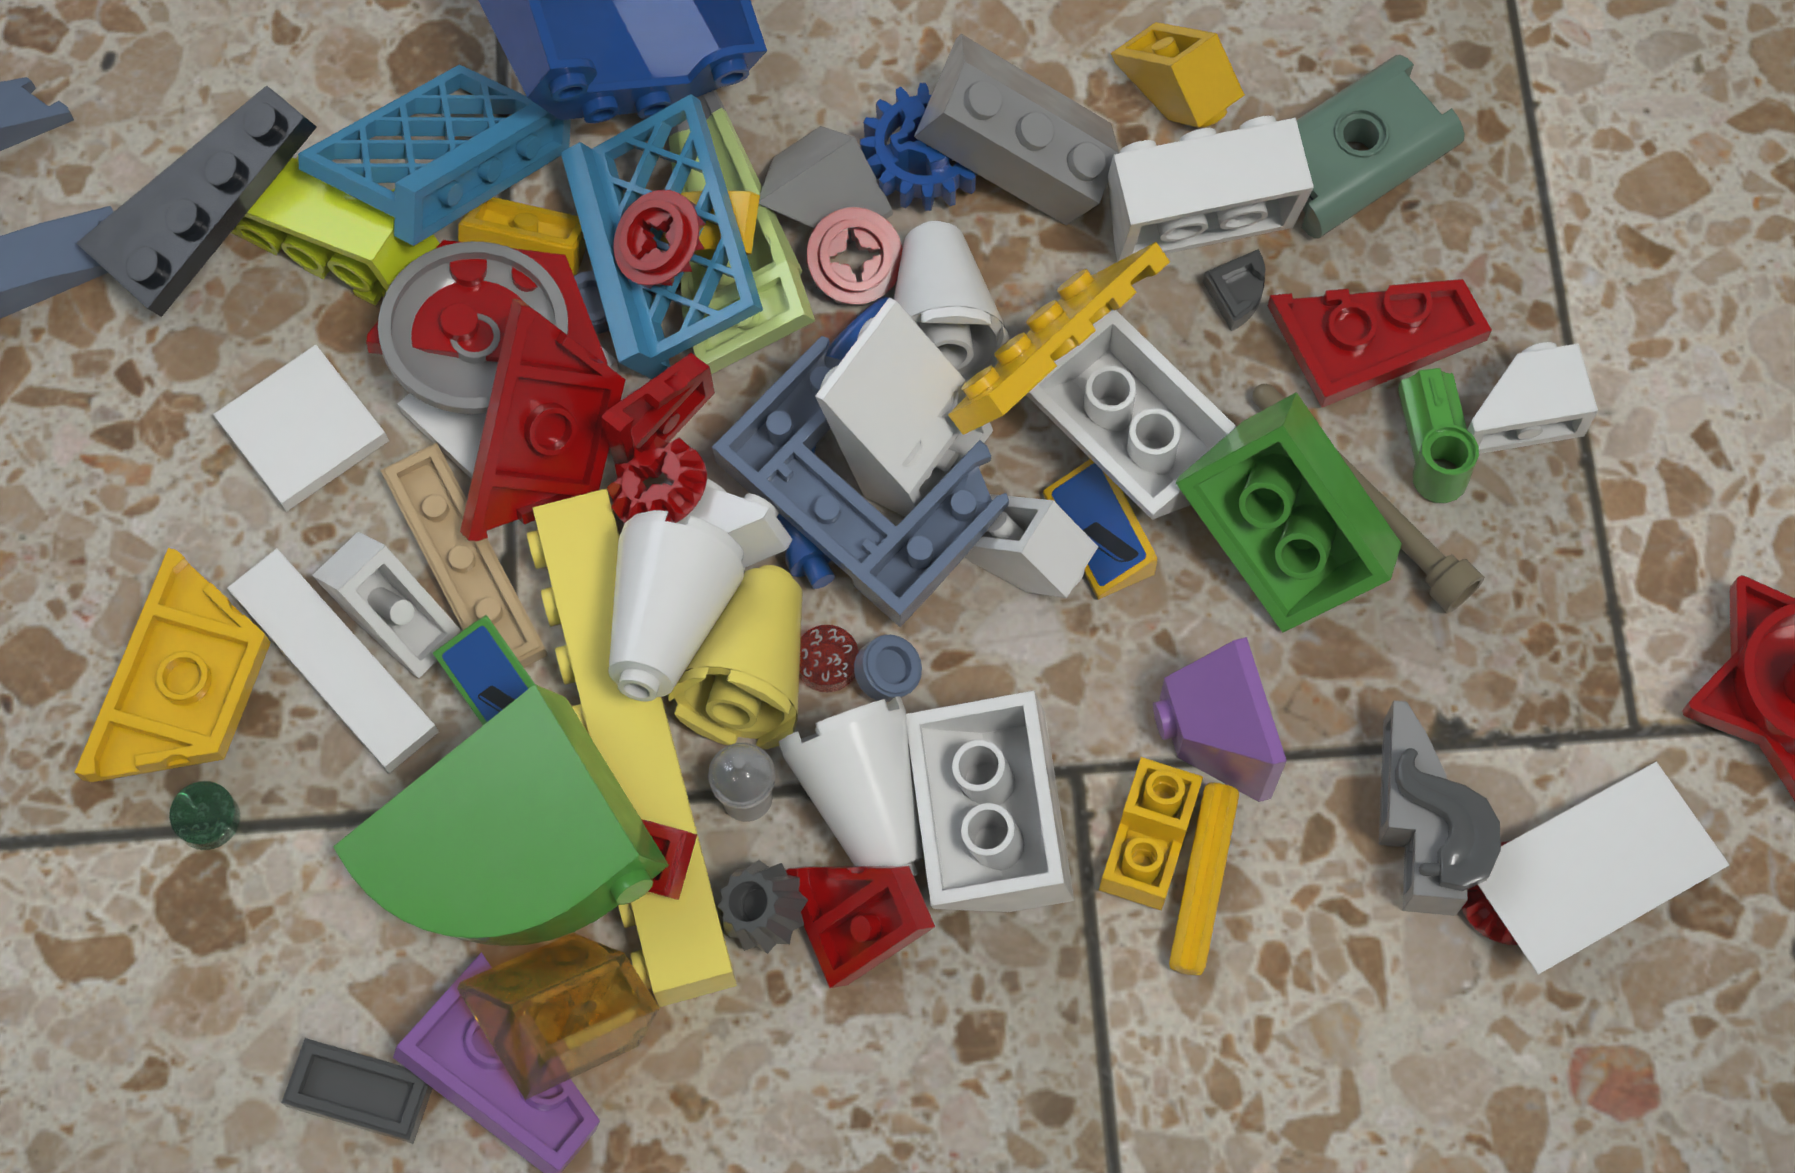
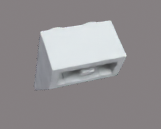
M888 298L875 317L865 322L859 332L857 341L839 365L833 367L825 375L820 390L815 397L864 497L906 517L979 440L985 443L993 432V428L989 422L964 435L960 432L948 414L966 397L961 388L967 381L903 307L892 298Z

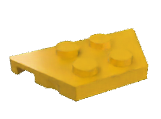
M167 549L74 773L81 780L97 782L224 760L271 642L264 632L245 614L237 610L223 593L212 583H209L175 549Z

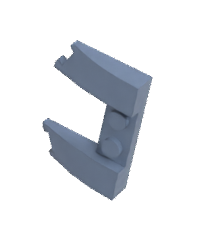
M27 77L0 82V151L74 121L70 110L61 101L48 106L31 93L36 87ZM111 206L42 222L0 236V319L108 273L77 242L114 212Z
M821 336L712 446L715 462L749 493L760 496L774 505L779 514L853 579V586L901 627L1009 505V498L1004 493L996 496L993 500L991 499L979 469L980 466L991 461V454L987 445L979 440L897 526L889 521L811 451L831 429L815 395L820 390L825 375L842 361L826 356L830 342L829 338Z

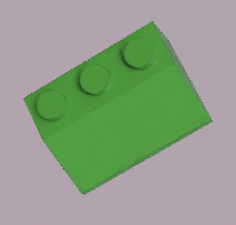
M1297 392L1241 422L1182 473L1176 481L1179 489L1282 633L1392 578L1402 543Z

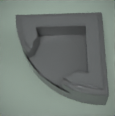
M1259 249L1204 274L1203 284L1231 331L1247 322L1255 313L1261 301L1266 269Z

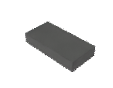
M305 1038L281 1103L295 1110L414 1144L433 1088L404 1066Z

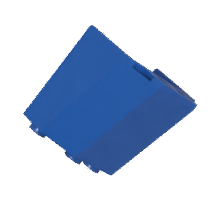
M478 0L527 98L559 120L584 118L586 123H600L616 115L637 113L640 118H648L690 94L697 98L723 86H730L743 81L749 76V70L767 52L751 0Z

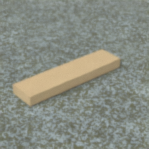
M435 443L382 469L381 472L462 630H465L484 615H487L524 668L548 656L488 539L468 541L460 533L467 499L438 444Z

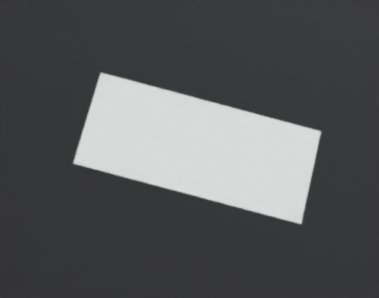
M1656 761L1501 846V851L1489 878L1478 884V886L1539 975L1728 867L1729 863Z

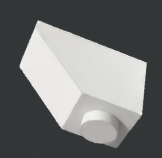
M1544 342L1532 345L1521 353H1517L1473 417L1467 429L1474 436L1479 446V454L1585 436L1598 412V408L1579 343L1557 347L1555 343Z
M990 494L992 500H993L996 496H999V495H995V494ZM1008 496L1009 505L964 558L1025 592L1067 598L1071 590L1082 579L1085 568L1098 546L1054 500Z
M357 532L312 575L362 629L417 678H420L438 661L433 652L462 632L386 545L360 532Z

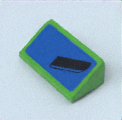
M484 615L433 652V655L482 725L486 724L535 684L487 615Z

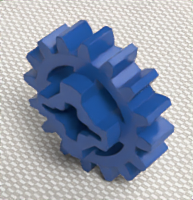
M920 83L917 95L911 97L902 87L897 88L896 103L894 105L879 99L876 102V118L866 117L863 122L865 138L860 139V145L876 179H879V187L885 196L892 194L895 190L900 192V207L907 208L913 198H922V205L925 211H931L934 198L942 196L949 206H953L956 204V189L960 188L972 194L975 191L976 185L975 175L978 174L958 162L952 167L950 163L953 159L914 137L932 96L929 95L926 83ZM898 127L901 128V129H900V132H897V133H895V134L892 135V133H893Z

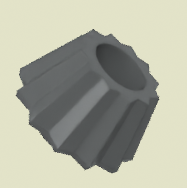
M760 860L745 870L737 869L730 876L728 885L720 889L722 900L717 906L718 913L723 917L726 936L738 938L744 951L758 947L768 954L776 944L790 945L792 932L804 925L801 911L808 902V899L799 892L800 877L787 875L782 863L769 867Z

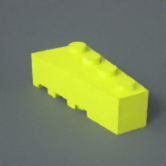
M298 155L296 158L292 157L231 232L276 256L282 248L305 271L323 280L331 270L339 279L354 288L353 293L355 296L375 306L381 297L385 296L391 283L406 266L423 254L436 249L440 244L434 234L414 246L395 237L394 217L299 170Z

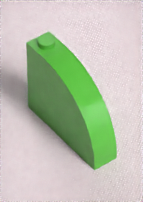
M536 684L333 846L352 878L365 893L382 908L399 919L426 931L475 943L498 946L530 945L550 941L573 933L597 921L618 905L631 903L645 895L653 885L652 879L669 866L567 698Z

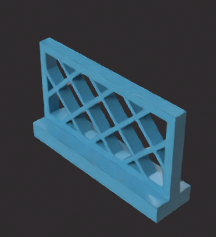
M459 64L298 153L299 170L394 217V236L414 246L560 157L561 152L569 148L571 119L559 120L528 99L527 96ZM461 88L473 95L450 94ZM414 114H441V117L410 116ZM451 114H483L484 117H451ZM493 114L512 115L508 116L507 118H494ZM375 136H401V137H402V140H369V139H371V138H373V137H375ZM411 136H445V140H411ZM454 136L474 137L469 140H455ZM361 159V163H335L332 160ZM370 159H405V163H370ZM414 159L435 160L431 161L430 163H415ZM377 183H395V191L393 192Z
M690 94L592 149L579 142L561 152L617 359L620 364L653 379L671 366L669 358L763 311L703 107L698 98ZM687 120L690 134L681 154L678 155L664 150L663 147L672 127ZM634 148L644 151L631 181L627 182L619 179L614 159ZM659 157L676 163L665 190L681 194L691 169L703 173L706 184L695 210L704 223L708 221L718 225L721 233V239L711 260L693 254L690 260L707 268L693 301L675 294L684 272H680L674 277L673 286L660 285L658 287L653 285L649 289L628 279L619 269L614 256V236L618 223L633 202L641 196L652 192L645 189ZM712 208L714 209L715 215L710 213ZM651 227L650 231L655 235L653 239L658 244L657 248L667 251L669 244L660 241L663 231H658ZM728 261L730 263L731 268L726 267ZM722 274L734 278L740 300L717 311L708 306ZM671 301L688 307L689 311L680 331L665 338L661 323Z

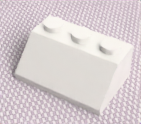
M1261 116L1246 121L1237 130L1216 133V130L1213 128H1202L1183 135L1178 142L1156 146V142L1152 140L1138 141L1123 147L1119 154H1114L1107 177L1117 262L1154 242H1157L1162 251L1168 254L1293 228L1314 188L1296 118L1276 121L1274 116Z
M1112 309L1093 324L1096 331L1081 345L1054 361L1057 367L1026 395L1153 520L1191 505L1176 484L1178 477L1237 426L1118 311Z
M1035 691L906 714L908 742L931 907L933 909L1013 912L1074 901L1046 714Z

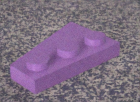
M481 952L396 1046L393 1058L543 1173H562L596 1132L600 1120L556 1057L547 1055L527 1026L529 1019L515 1000L509 1001L493 978L494 970Z

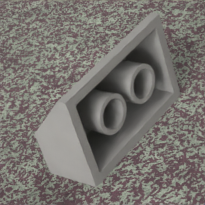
M960 34L954 42L914 135L916 139L1066 226L1100 203L1108 183L1107 176L1113 155L1119 154L1110 122L963 34Z

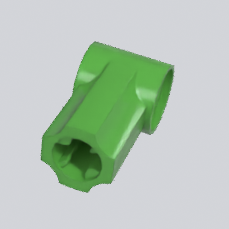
M1441 368L1419 370L1415 375L1401 380L1398 386V393L1415 461L1413 484L1417 492L1425 499L1435 503H1448L1457 500L1464 494L1479 457V446L1474 436L1467 431L1453 373H1445ZM1445 459L1452 462L1457 468L1445 469L1438 466L1433 460Z

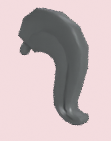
M1408 748L1401 755L1395 769V782L1400 793L1413 803L1443 817L1448 824V838L1437 852L1438 863L1421 864L1419 867L1420 874L1423 876H1439V886L1459 891H1465L1486 881L1501 851L1500 821L1487 798L1466 785L1419 771L1415 767V758L1418 752L1415 749Z

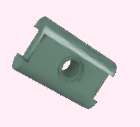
M1403 55L1393 56L1296 120L1314 187L1302 209L1305 216L1301 228L1313 238H1321L1464 141V129L1457 114L1452 108L1444 114L1438 111L1410 78L1414 64ZM1347 142L1362 143L1369 150L1358 151L1352 149L1347 145Z

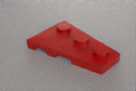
M1463 279L1389 285L1387 291L1349 294V289L1326 290L1324 296L1293 299L1292 293L1270 295L1267 305L1322 408L1488 340L1492 331Z

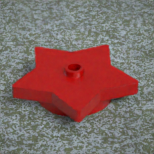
M1741 575L1736 578L1729 591L1731 657L1691 698L1682 712L1689 719L1759 745L1795 801V598Z

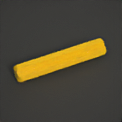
M1208 783L1203 791L1169 960L1170 969L1182 974L1198 976L1202 975L1206 968L1239 799L1238 789L1230 785Z

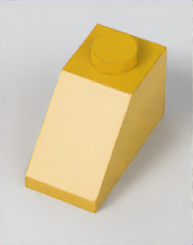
M1155 22L1111 53L1115 64L1169 121L1204 128L1224 118L1227 114L1226 108L1245 96L1217 33Z

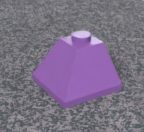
M1245 637L1233 640L1165 677L1159 698L1160 701L1153 702V712L1162 740L1172 738L1179 759L1217 780L1235 787L1239 792L1261 802L1272 798L1287 760L1248 639Z

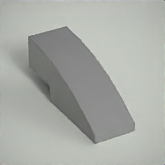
M1394 700L1383 720L1379 845L1405 847L1403 911L1456 916L1468 900L1467 890L1459 891L1439 886V876H1423L1419 872V867L1423 863H1438L1437 852L1448 838V824L1443 817L1413 803L1400 793L1395 782V769L1401 755L1408 748H1412L1418 752L1415 758V767L1419 771L1447 779V776L1426 731L1406 701Z

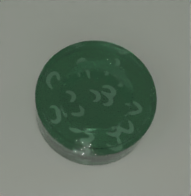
M200 781L188 785L177 794L172 802L169 818L174 832L188 846L199 850H211L227 843L236 833L240 823V809L236 800L223 786L210 781Z

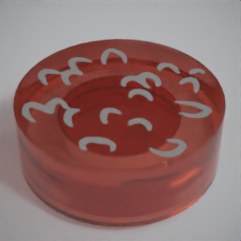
M834 625L816 626L804 633L801 637L799 677L808 687L819 692H835L848 686L855 678L854 663L859 652L855 639L849 632Z

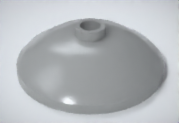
M459 242L445 245L423 254L412 261L396 276L389 286L380 307L378 334L382 354L389 370L400 385L410 394L426 404L441 410L461 414L487 413L498 365V362L486 361V356L496 349L500 341L499 328L490 317L477 314L478 320L489 324L494 333L491 345L483 351H466L460 347L457 341L451 339V344L458 352L459 358L427 353L412 347V326L422 304L441 288L456 283L450 272V262L462 259H486L487 274L484 281L499 284L513 291L526 304L567 335L568 315L564 298L556 282L532 258L518 250L496 243ZM512 267L529 277L538 287L530 292L519 290L512 280Z

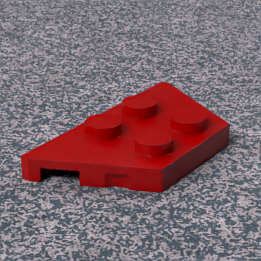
M442 240L437 248L459 242ZM515 249L540 264L556 282L567 308L568 336L607 365L606 357L566 255ZM486 259L450 262V272L456 283L441 288L422 304L412 326V347L427 353L459 358L458 352L451 344V339L457 341L460 347L466 351H483L491 345L494 333L489 324L478 320L477 314H482L490 317L499 328V344L492 353L486 356V361L498 362L512 299H522L502 285L484 281L487 274ZM512 267V280L519 290L530 292L538 287L529 277ZM377 321L367 334L366 344L368 353L383 355L379 341Z
M512 299L460 533L468 541H480L488 538L487 530L518 519L523 524L536 521L533 507L600 489L609 451V443L601 416L621 401L626 380L519 299Z

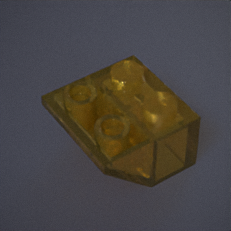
M574 932L463 980L457 987L460 995L525 1100L638 1047L660 1009L625 953Z

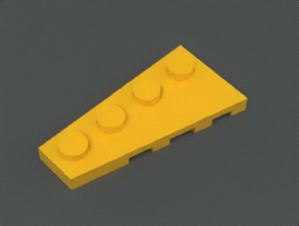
M1157 242L1093 275L1087 269H1083L1066 280L1057 289L1062 298L1058 302L1057 300L1049 302L1028 318L1026 323L1031 330L1027 334L1023 332L1013 337L995 352L994 356L999 363L995 367L989 366L981 370L962 386L961 389L966 397L948 414L960 432L964 435L1005 415L1057 367L1054 361L1081 345L1096 331L1092 324L1103 318L1112 309L1121 308L1137 293L1132 286L1134 283L1148 276L1157 275L1168 265L1170 260Z

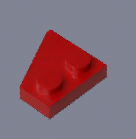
M688 354L612 406L601 416L614 464L628 463L633 458V446L645 450L651 446L656 436L669 443L715 394L711 370L706 363L694 354Z
M805 866L785 870L787 875L800 877L799 892L808 899V902L801 911L804 927L829 988L851 984L935 928L909 866Z

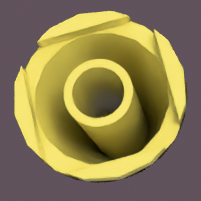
M764 565L744 572L741 584L672 692L668 694L669 701L675 699L677 702L674 712L676 717L697 734L735 747L738 737L758 739L755 749H770L779 746L780 740L794 733L798 720L803 592L800 585L788 571L778 566Z

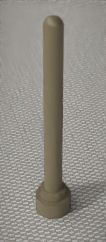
M1270 384L1258 385L1252 394L1254 403L1261 410L1284 399ZM1339 452L1402 543L1401 549L1427 574L1425 582L1431 587L1429 595L1447 613L1457 609L1479 588L1485 577L1467 559L1459 561L1452 554L1445 557Z

